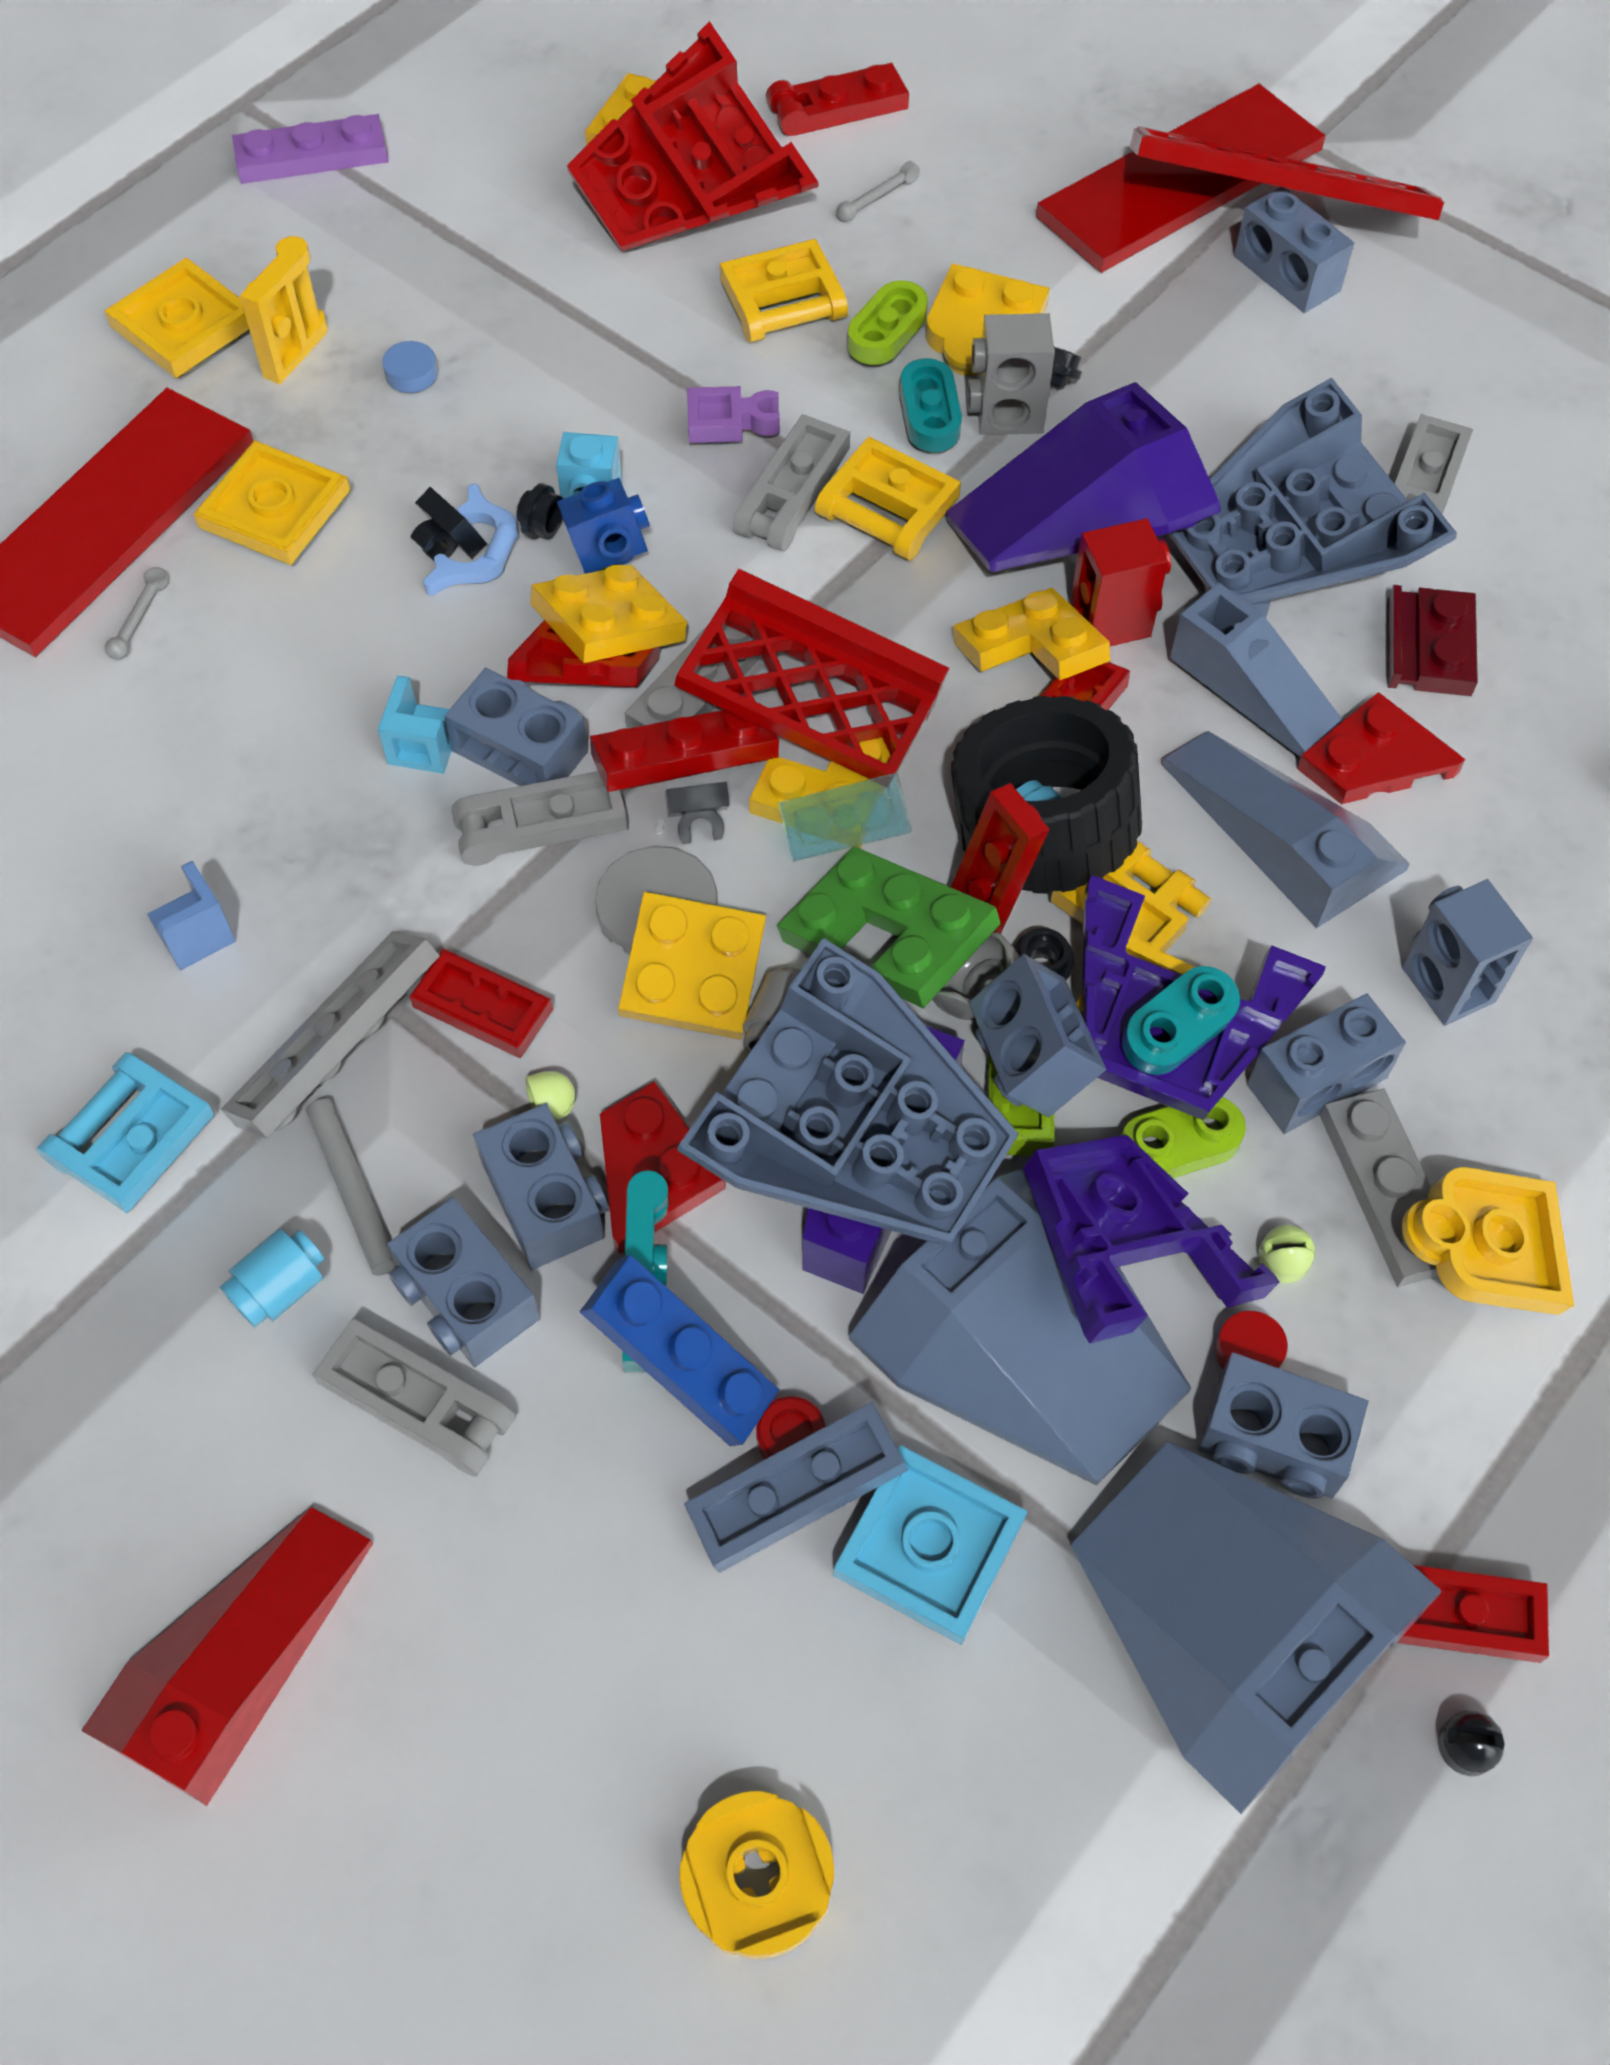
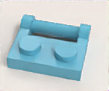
M125 1052L112 1066V1070L115 1072L113 1076L57 1136L49 1134L36 1148V1151L54 1168L64 1174H69L127 1214L214 1117V1113L207 1102L136 1056ZM134 1090L139 1091L140 1093L85 1154L79 1152Z

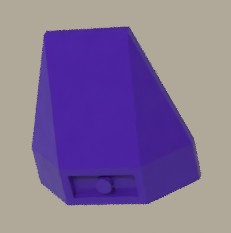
M1133 382L1084 403L945 513L947 522L989 571L994 572L1077 554L1083 532L1148 518L1156 536H1160L1179 529L1190 528L1200 520L1221 512L1220 501L1187 427L1137 382Z

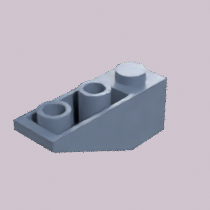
M1220 582L1180 614L1170 659L1301 757L1302 754L1341 723V716L1266 617Z

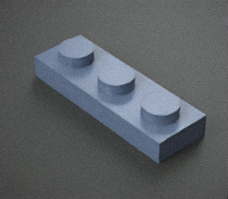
M870 1402L685 1502L684 1505L712 1566L721 1573L907 1472L908 1468L874 1403Z

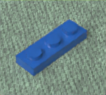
M631 1254L618 1258L579 1311L730 1447L745 1443L779 1391L771 1381Z

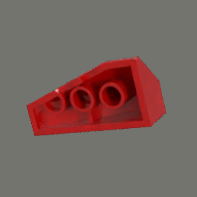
M309 1508L127 1662L81 1731L207 1806L365 1558L373 1542L315 1508Z

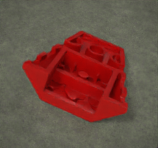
M710 21L697 33L698 39L684 53L679 51L666 64V71L649 89L644 87L631 100L632 106L617 121L613 118L566 165L568 172L621 252L819 187L818 180L793 143L790 142L781 147L739 85L737 61Z

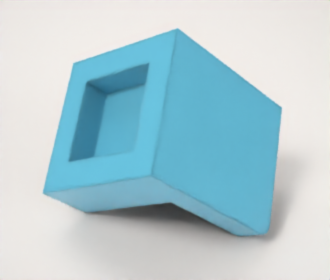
M399 675L396 677L378 727L387 764L444 774L452 752L444 717L450 709L417 704L410 677Z

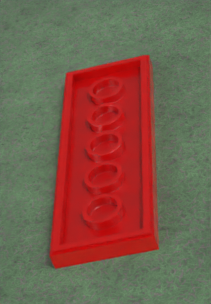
M1260 83L1168 132L1303 161L1321 151L1326 137L1324 133ZM1132 151L1038 202L1036 217L1102 273L1262 183L1139 157Z
M1140 126L1134 128L1130 147L1135 154L1148 159L1438 221L1444 206V201H1442L1441 197L1420 186Z
M166 387L0 544V638L36 658L253 443L250 429Z

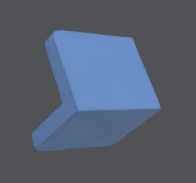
M193 861L181 866L192 891L147 913L154 929L180 971L236 942L218 900Z

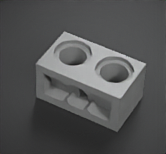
M1050 313L984 315L982 338H973L972 371L973 373H978V379H969L968 410L969 413L978 412L980 435L1044 433L1055 355Z

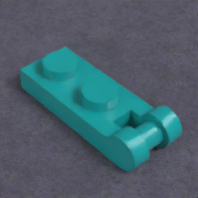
M641 1171L632 1177L627 1188L625 1256L631 1254L661 1283L667 1286V1244H654L655 1224L663 1220L669 1207L667 1182L657 1172ZM622 1351L624 1372H646Z

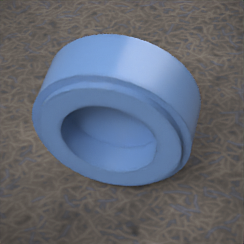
M404 341L390 347L383 356L382 363L386 381L397 391L405 393L420 392L430 387L437 379L438 369L435 354L428 345L422 342Z

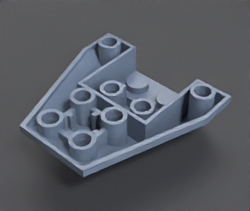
M1331 377L1283 404L1212 476L1210 481L1220 501L1221 512L1200 520L1190 528L1179 529L1168 535L1208 590L1220 582L1248 604H1254L1407 567L1455 540L1457 532L1425 492L1410 501L1405 498L1361 443L1362 414Z
M823 938L789 986L779 1012L722 1094L716 1092L679 1144L677 1150L735 1188L949 1247L1019 1133L880 973Z
M1023 1168L996 1177L985 1188L949 1247L926 1241L905 1260L849 1335V1341L897 1387L1096 1486L1191 1390V1386L1149 1316L1133 1333L1091 1344L1088 1342L1081 1329ZM1115 1268L1144 1309L1121 1268Z
M1168 1441L1070 1544L1182 1756L1240 1814L1250 1806L1292 1759V1753L1389 1646L1392 1648L1442 1592L1384 1539Z

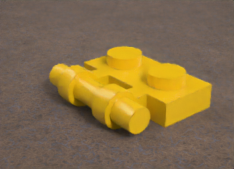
M1137 840L1138 845L1132 855L1128 856L1124 860V864L1115 872L1108 873L1103 879L1145 895L1130 936L1166 952L1185 932L1189 917L1178 911L1177 908L1181 906L1199 918L1208 908L1212 898L1194 886L1196 881L1194 878L1180 869L1173 872L1150 856L1151 849ZM1135 876L1139 877L1157 891L1152 893L1132 878ZM1087 884L1077 887L1076 890L1054 891L1052 892L1050 902L1083 924L1084 891Z

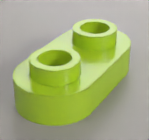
M905 280L892 281L883 285L849 323L847 346L850 355L857 361L868 365H879L891 361L926 321L928 296L925 290L918 284Z
M1222 1097L1204 1118L1219 1121L1224 1127L1221 1130L1210 1129L1204 1124L1202 1119L1168 1106L1133 1118L1123 1129L1122 1135H1128L1172 1178H1176L1230 1160L1240 1148L1246 1132V1122L1240 1109L1233 1102ZM1146 1137L1158 1138L1164 1144V1147L1160 1149L1150 1148L1144 1143L1143 1139Z

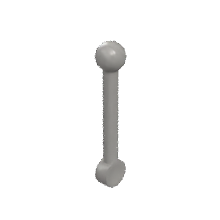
M912 161L905 162L899 173L853 202H841L836 210L837 217L844 222L851 221L855 217L856 211L903 182L907 184L913 183L919 176L920 168Z
M153 567L144 573L146 586L117 636L110 638L105 643V652L110 658L122 659L127 655V641L156 591L163 590L168 586L169 581L163 568Z

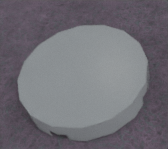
M658 846L630 851L610 864L598 882L595 898L596 913L602 933L611 943L613 940L617 945L622 946L624 952L629 955L643 892L718 906L717 889L711 872L696 857L677 848Z

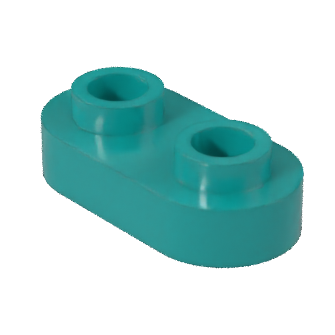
M922 358L908 363L902 370L900 381V398L908 438L913 445L921 450L928 452L946 451L955 446L959 441L962 425V413L953 372L948 365L936 359Z
M1200 966L1185 972L1131 1017L1122 1035V1048L1128 1061L1138 1070L1153 1075L1166 1074L1176 1069L1229 1025L1237 1013L1240 1004V995L1235 982L1228 974L1214 967ZM1206 989L1211 991L1216 996L1217 1003L1208 1004L1202 1001L1198 995V990ZM1160 1027L1169 1034L1170 1041L1163 1043L1155 1040L1150 1034V1028Z

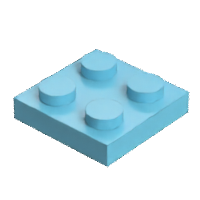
M900 1445L898 1451L908 1471L877 1487L834 1567L833 1576L962 1645L1025 1521L1028 1511Z

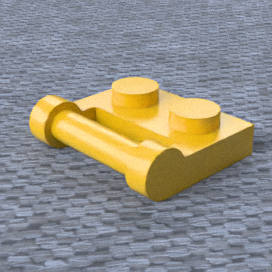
M297 236L285 237L277 243L275 249L277 257L255 280L247 285L240 295L263 378L280 385L328 331L325 314L317 307L307 267L311 261L308 244L303 238Z
M816 239L719 263L720 280L741 321L744 336L749 343L765 339V334L768 332L828 317L830 321H835L848 316V304L845 293ZM818 292L821 295L820 297L762 312L759 310V308Z
M868 436L821 490L815 503V513L830 521L838 518L893 546L895 554L911 561L920 551L927 535L960 497L961 481ZM853 492L908 520V522L902 526L848 499V497Z

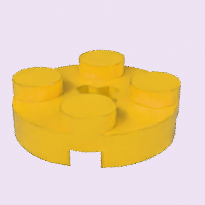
M749 1791L727 1797L705 1812L697 1823L695 1831L688 1839L679 1867L682 1898L687 1912L698 1931L713 1942L723 1953L739 1955L750 1959H766L783 1955L807 1940L827 1913L834 1883L833 1854L827 1836L811 1814L802 1807L800 1809L791 1801L780 1799L778 1795L764 1791ZM758 1852L759 1858L763 1863L775 1861L780 1875L774 1876L769 1880L770 1893L761 1897H756L751 1887L739 1889L734 1879L736 1875L745 1871L744 1857Z

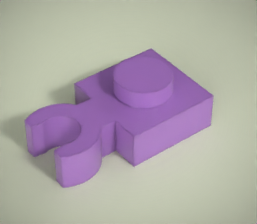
M741 386L687 388L689 443L743 441L742 430H752L763 436H772L780 433L779 394L776 391L764 390L753 394L751 397L741 398Z

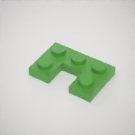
M853 846L777 925V928L784 943L809 955H812L823 938L843 949L866 923L898 936L899 938L871 968L880 973L902 999L924 1009L1000 925V920L995 906Z

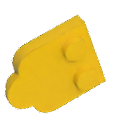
M952 263L927 316L926 341L933 350L944 354L949 367L954 372L964 376L978 375V373H973L972 340L973 338H982L984 315L1044 313L1048 305L1050 288Z
M1459 1167L1448 1172L1431 1186L1428 1199L1415 1203L1405 1212L1402 1219V1233L1406 1244L1419 1259L1436 1266L1441 1282L1454 1296L1468 1302L1560 1315L1575 1306L1555 1182L1469 1167Z

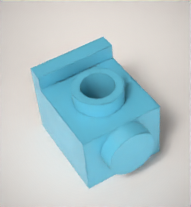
M563 432L556 463L560 496L565 499L580 493L585 486L598 481L608 482L619 477L622 482L618 436Z

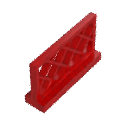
M738 568L729 582L725 599L678 671L674 686L889 788L924 721L928 719L950 668ZM726 625L753 637L754 641L730 645L723 629ZM784 652L805 662L807 666L783 670L775 653ZM762 655L769 673L744 677L737 659ZM723 662L731 680L713 682L696 672L700 666ZM835 676L858 687L860 691L836 695L828 677ZM814 680L822 698L798 702L790 684ZM776 687L784 705L768 708L757 703L752 692ZM888 701L913 713V716L889 720L881 702ZM867 705L875 724L852 728L844 709ZM830 713L838 731L824 734L809 727L805 717ZM898 734H903L902 737H901L900 740H899V738H898L897 735H898ZM883 738L891 754L887 764L865 754L859 742Z

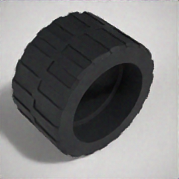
M1038 696L1024 701L1017 700L1006 704L1005 707L998 710L994 709L982 716L979 722L972 724L963 733L964 737L961 741L957 742L953 751L954 760L951 762V777L964 852H966L991 791L1009 783L1017 789L1029 781L1037 780L1042 786L1067 787L1080 791L1055 800L1026 801L1038 811L1042 821L1050 830L1022 890L1032 891L1036 894L1076 890L1077 887L1088 884L1091 875L1103 879L1108 873L1115 872L1124 864V860L1132 855L1138 845L1137 838L1142 832L1137 744L1134 743V734L1128 725L1123 724L1121 717L1113 711L1105 710L1101 705L1088 700H1077L1075 697Z

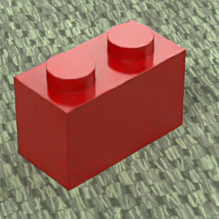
M1148 518L1081 534L1070 604L1110 641V647L1151 637L1156 614L1162 609L1163 600L1161 592L1165 575L1171 571V555L1166 542L1163 539L1158 540Z

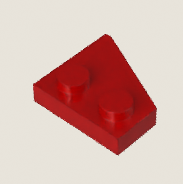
M544 620L508 658L507 678L510 680H521L522 682L636 687L659 660L660 647L583 663Z
M1378 692L1302 754L1297 769L1342 805L1367 799L1376 792L1392 793L1409 789L1414 779L1435 774H1441L1443 780L1454 778L1460 773L1466 759Z
M655 1082L650 1083L600 1113L614 1247L619 1254L625 1251L628 1183L637 1173L647 1170L654 1171L663 1176L667 1182L669 1207L663 1220L655 1224V1232L726 1189V1182L677 1150L690 1129Z

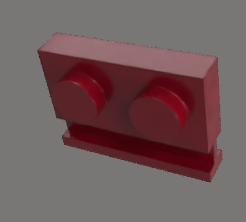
M1393 585L1388 598V688L1397 689L1398 684L1401 683L1414 685V691L1472 697L1478 683L1476 593L1419 587L1417 593L1402 591V585Z

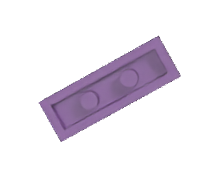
M379 114L366 116L352 115L345 119L317 123L304 122L296 126L269 130L256 129L247 133L232 135L236 167L241 184L388 162Z

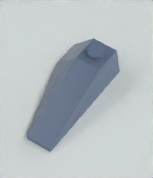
M1209 731L1165 756L1162 760L1161 765L1316 929L1407 871L1410 865L1369 822Z

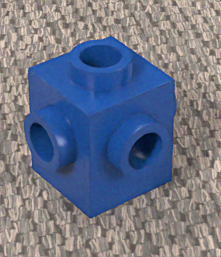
M619 477L608 482L598 481L585 486L580 493L557 501L585 574L611 565L626 564L634 556L648 551L640 531L650 526L638 494L627 497Z

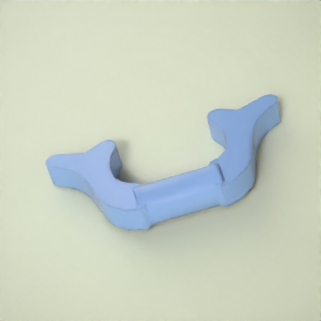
M477 484L469 485L468 501L458 508V512L470 524L485 523L495 527L494 535L485 554L473 562H457L444 554L436 555L434 557L436 568L423 580L426 593L430 596L449 586L486 583L499 577L504 571V565L515 541L519 539L518 525L513 514L487 501L482 496Z

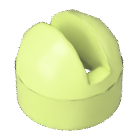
M544 1071L525 1077L531 1109L547 1103L555 1121L562 1119L570 1113L575 1103V1088L568 1077L557 1071Z
M1290 1224L1281 1225L1269 1231L1258 1250L1259 1265L1263 1263L1275 1274L1281 1283H1293L1302 1279L1308 1273L1315 1258V1247L1310 1234L1301 1227ZM1295 1244L1298 1246L1273 1251L1272 1245Z

